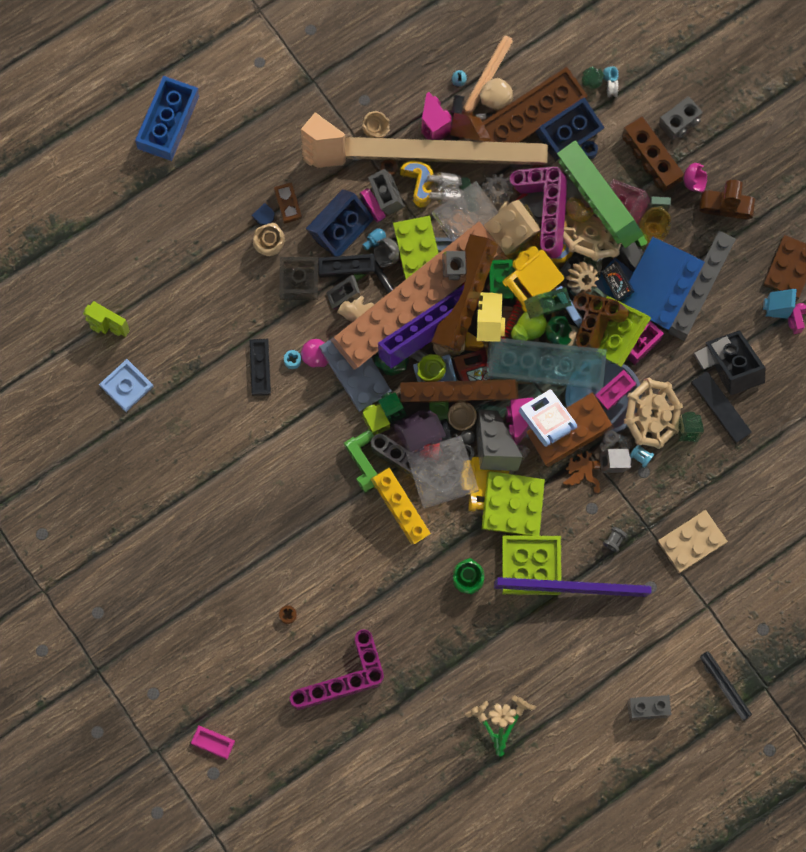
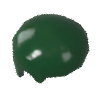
M564 316L552 317L546 326V338L552 344L566 346L572 341L569 338L572 328L569 326L568 320Z

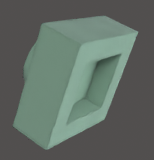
M652 197L649 210H654L657 213L668 211L671 198Z

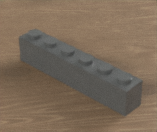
M721 231L718 232L704 259L705 263L668 331L669 334L683 341L686 340L736 240L735 238Z

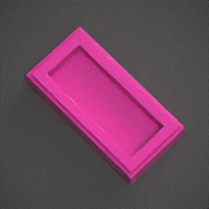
M198 726L191 745L228 760L235 744L234 740L201 726Z

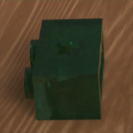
M566 287L538 294L524 300L530 319L555 313L572 306Z

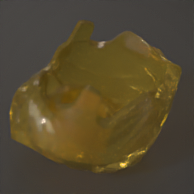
M662 206L651 208L644 213L639 228L647 241V246L652 237L661 241L666 238L671 227V216Z

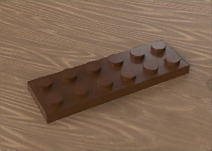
M565 67L482 123L491 138L490 142L520 143L534 134L540 126L583 97L587 99L588 95L568 67Z

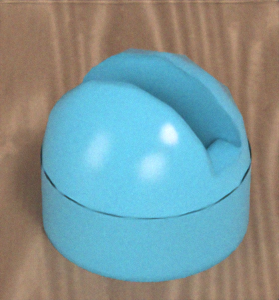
M612 66L604 69L602 74L604 80L615 81L618 79L616 67Z
M458 70L453 73L452 83L455 86L460 87L466 83L467 76L463 71ZM458 75H461V81H458Z

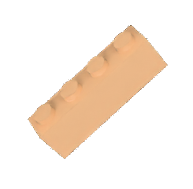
M315 112L301 128L303 160L308 165H314L317 168L344 165L346 163L345 134Z

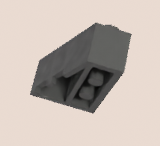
M479 410L475 422L480 470L518 471L522 455L498 410Z

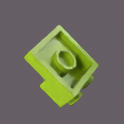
M95 301L91 305H87L83 312L90 328L97 333L101 331L106 334L109 328H111L110 331L115 335L120 336L121 334L126 337L130 331L126 319Z

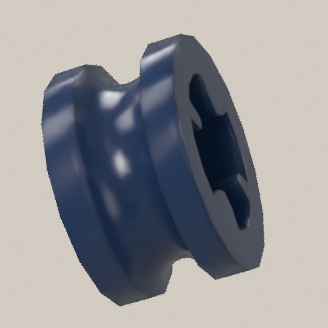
M586 141L582 145V150L591 160L596 157L598 146L593 141ZM589 147L593 148L590 154L586 152Z

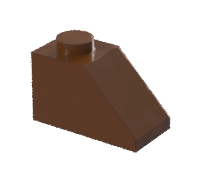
M463 110L462 114L454 113L450 135L477 141H491L480 117L472 116L473 112Z

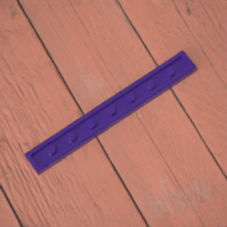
M498 577L494 581V589L647 597L651 594V587L646 585Z

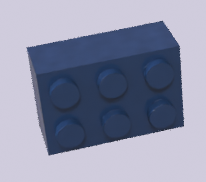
M583 97L540 126L535 133L543 144L548 145V152L556 162L560 159L557 153L575 140L579 146L605 127L585 97Z

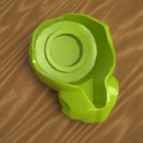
M535 310L523 313L512 329V339L522 344L528 340L540 337L546 330L547 321L545 317Z

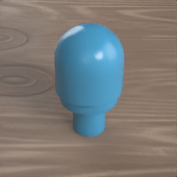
M382 229L372 231L368 235L367 241L362 244L363 248L368 250L372 246L374 248L378 246L379 243L377 241L386 238L385 231Z

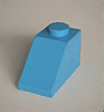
M796 289L771 292L767 299H764L763 310H766V316L788 319L795 308Z

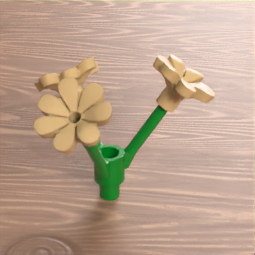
M515 695L512 696V700L518 705L516 710H510L509 705H504L501 708L500 704H496L494 706L495 711L489 712L492 723L499 725V734L493 733L483 713L488 705V701H485L479 708L476 706L465 714L468 718L477 716L480 723H483L494 742L497 756L504 755L508 736L518 717L522 715L524 710L529 709L532 711L536 708V706L528 704L527 701ZM507 723L510 724L505 734H503L504 728H506Z

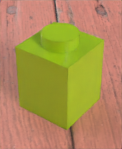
M373 404L364 409L363 419L374 436L390 429V423L380 404L377 406Z

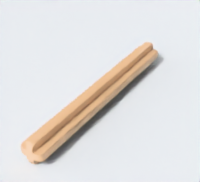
M503 36L465 103L464 111L473 112L481 99V88L493 78L512 44V38Z

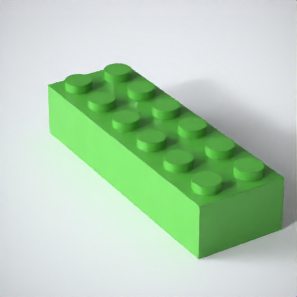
M576 140L557 153L561 159L558 163L617 244L621 243L626 248L643 236L634 218Z

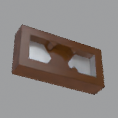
M292 182L274 187L284 224L302 219Z

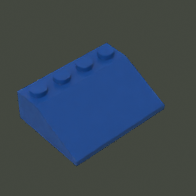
M652 237L629 280L635 292L621 303L651 317V322L669 330L705 262Z

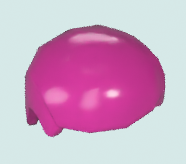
M692 163L687 167L684 172V184L687 189L695 192L704 191L707 183V173L701 170L704 167L703 165Z
M320 339L308 340L301 349L303 362L312 368L326 366L328 362L319 349V346L325 342Z

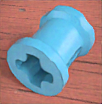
M637 445L629 456L635 458L645 468L655 454L649 453L641 445Z

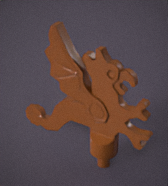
M586 452V459L583 458L582 453L580 455L577 454V457L581 459L579 462L577 460L573 462V458H570V463L566 470H569L568 473L571 474L576 470L580 471L574 473L563 484H570L571 486L579 484L585 475L587 481L596 485L593 489L594 492L599 493L600 483L599 480L592 476V470L599 469L601 463L599 461H589L592 453L589 454L588 452Z

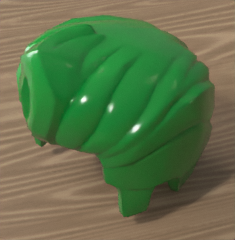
M472 558L458 563L453 571L455 588L465 594L478 592L484 585V570L482 566Z

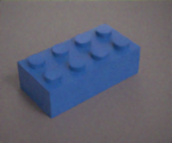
M166 76L162 77L136 137L137 149L170 161L173 160L199 99L197 87Z

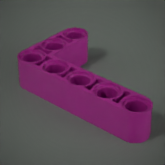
M558 167L517 170L511 174L510 182L519 193L544 192L540 246L549 258H558L563 251L567 178Z
M362 629L355 635V645L363 670L293 691L290 695L292 707L301 710L380 686L383 683L384 674L371 632ZM361 635H366L369 638V642L361 644L358 638ZM372 654L375 660L367 663L364 661V656ZM371 673H378L381 677L380 680L377 682L371 681L369 678ZM358 678L362 683L359 687H353L350 684L351 680ZM334 684H340L343 687L339 693H334L331 688ZM314 690H322L323 696L320 699L314 698L312 695ZM296 695H302L305 698L302 704L294 703L293 699Z

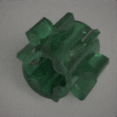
M592 66L583 71L584 76H582L581 81L584 87L589 86L593 90L603 84L602 80H604L603 77L605 75L601 68L597 70V68Z

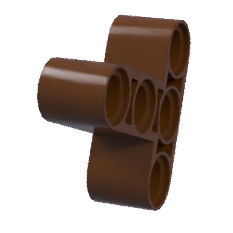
M728 180L722 192L702 191L700 212L739 219H752L755 199L742 195L743 183L741 181Z
M586 293L577 294L573 300V305L585 316L576 337V345L588 354L595 353L599 349L608 322H624L629 314L627 308L613 299Z

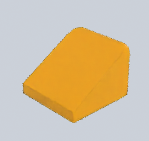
M467 332L465 350H483L484 343L477 341L474 335Z

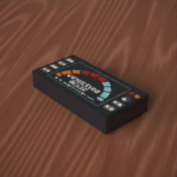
M615 261L601 271L617 301L622 302L635 292L618 262Z

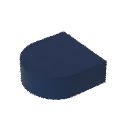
M266 203L252 214V218L261 226L273 223L275 218L273 210Z

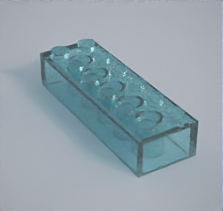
M500 338V342L489 341L486 378L516 379L521 382L600 390L603 388L607 349Z

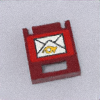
M485 349L452 359L458 381L489 380V378L493 380L492 373L486 369V367H489L487 365L489 362ZM478 357L479 363L465 365V360Z

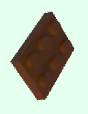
M784 235L763 286L775 291L796 289V299L798 300L806 283V243Z

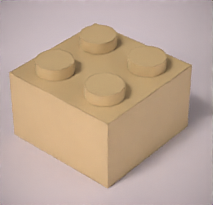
M519 200L511 202L484 224L506 255L514 253L541 231Z

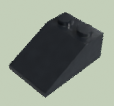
M740 330L705 342L715 362L714 365L719 377L730 395L765 383L766 368ZM727 336L731 343L724 346L723 354L725 359L721 360L711 344ZM728 348L735 349V352L729 353L726 350Z

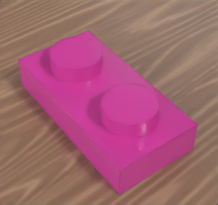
M623 370L595 396L609 410L637 384Z

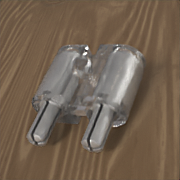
M438 172L436 175H427V181L435 182V188H438L436 193H429L430 199H437V202L440 204L456 206L462 204L463 192L459 189L462 186L459 175Z

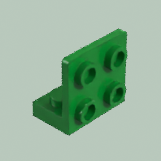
M493 260L490 266V293H502V299H510V304H514V299L517 297L508 286L502 283L506 277L516 270L512 264L513 260Z

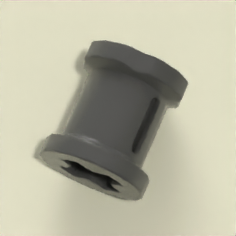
M612 527V532L608 539L604 540L603 545L614 552H618V547L623 538L626 539L627 534L617 527Z

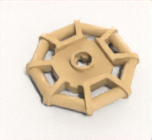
M588 212L570 216L565 215L563 241L569 247L570 252L580 253L595 261L605 257L615 258L619 255L621 243L617 244L599 218L589 215Z
M651 378L644 379L643 383L627 396L628 405L624 424H627L637 445L643 444L660 449L674 434H678L680 430L678 428L680 412L683 405L676 397L671 383L655 381ZM652 388L660 389L659 393L653 394ZM645 391V395L639 399V396ZM666 394L669 400L671 401L672 405H668L665 399ZM651 410H654V417L650 416L652 414ZM667 428L668 430L660 437V432ZM646 433H652L653 439L647 438L645 436Z

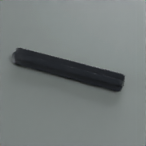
M706 651L701 654L700 659L741 719L746 720L751 717L752 713L711 653Z

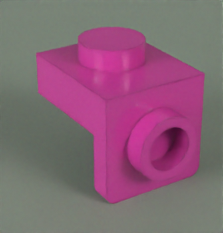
M804 303L796 304L789 316L790 318H788L789 328L793 329L794 334L802 333L805 328L802 314H806V305Z

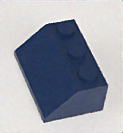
M342 189L307 226L306 230L320 246L332 256L337 257L353 243L374 218L355 193Z

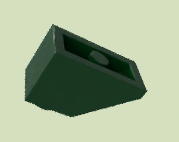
M388 392L381 396L382 399L378 400L390 424L407 416L396 392Z

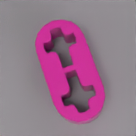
M369 188L359 193L363 203L376 222L386 217Z

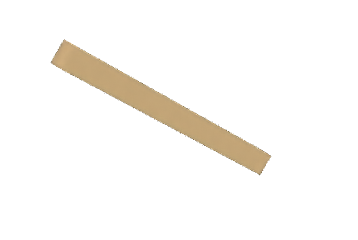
M345 138L346 158L349 159L357 157L356 159L372 160L391 159L546 165L548 160L547 144Z

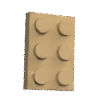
M704 510L657 542L680 574L728 541L708 512Z

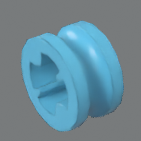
M295 350L286 352L284 355L286 367L296 369L300 366L301 356L299 352ZM290 356H292L293 358H298L296 359L295 363H293L292 361H287L289 360Z

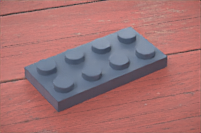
M330 340L319 346V349L358 412L381 399V396L392 392L371 357L354 370Z

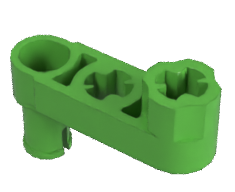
M367 429V431L356 438L352 437L344 442L345 448L363 473L356 478V481L365 493L375 487L370 479L377 475L361 451V447L369 443L374 437L370 429Z

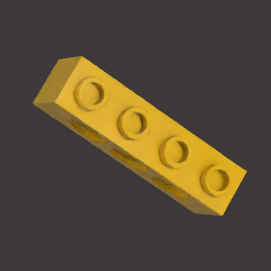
M390 468L383 470L370 479L411 544H416L431 534Z

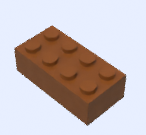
M593 392L565 408L576 422L577 428L571 430L569 434L554 443L550 441V445L545 447L532 429L527 431L529 438L547 467L614 429Z

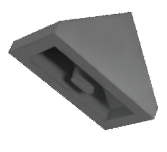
M354 276L348 277L326 292L332 309L339 308L344 301L352 303L360 297V291Z

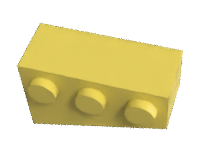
M481 292L479 297L477 341L500 342L501 336H505V318H501L502 293Z

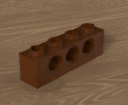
M643 116L624 127L622 133L624 142L631 146L634 156L641 160L644 170L654 178V184L658 189L661 188L663 192H666L682 182L684 173ZM641 138L645 140V143H639L637 139ZM653 153L656 157L651 158L647 154ZM658 168H664L666 172L662 173Z

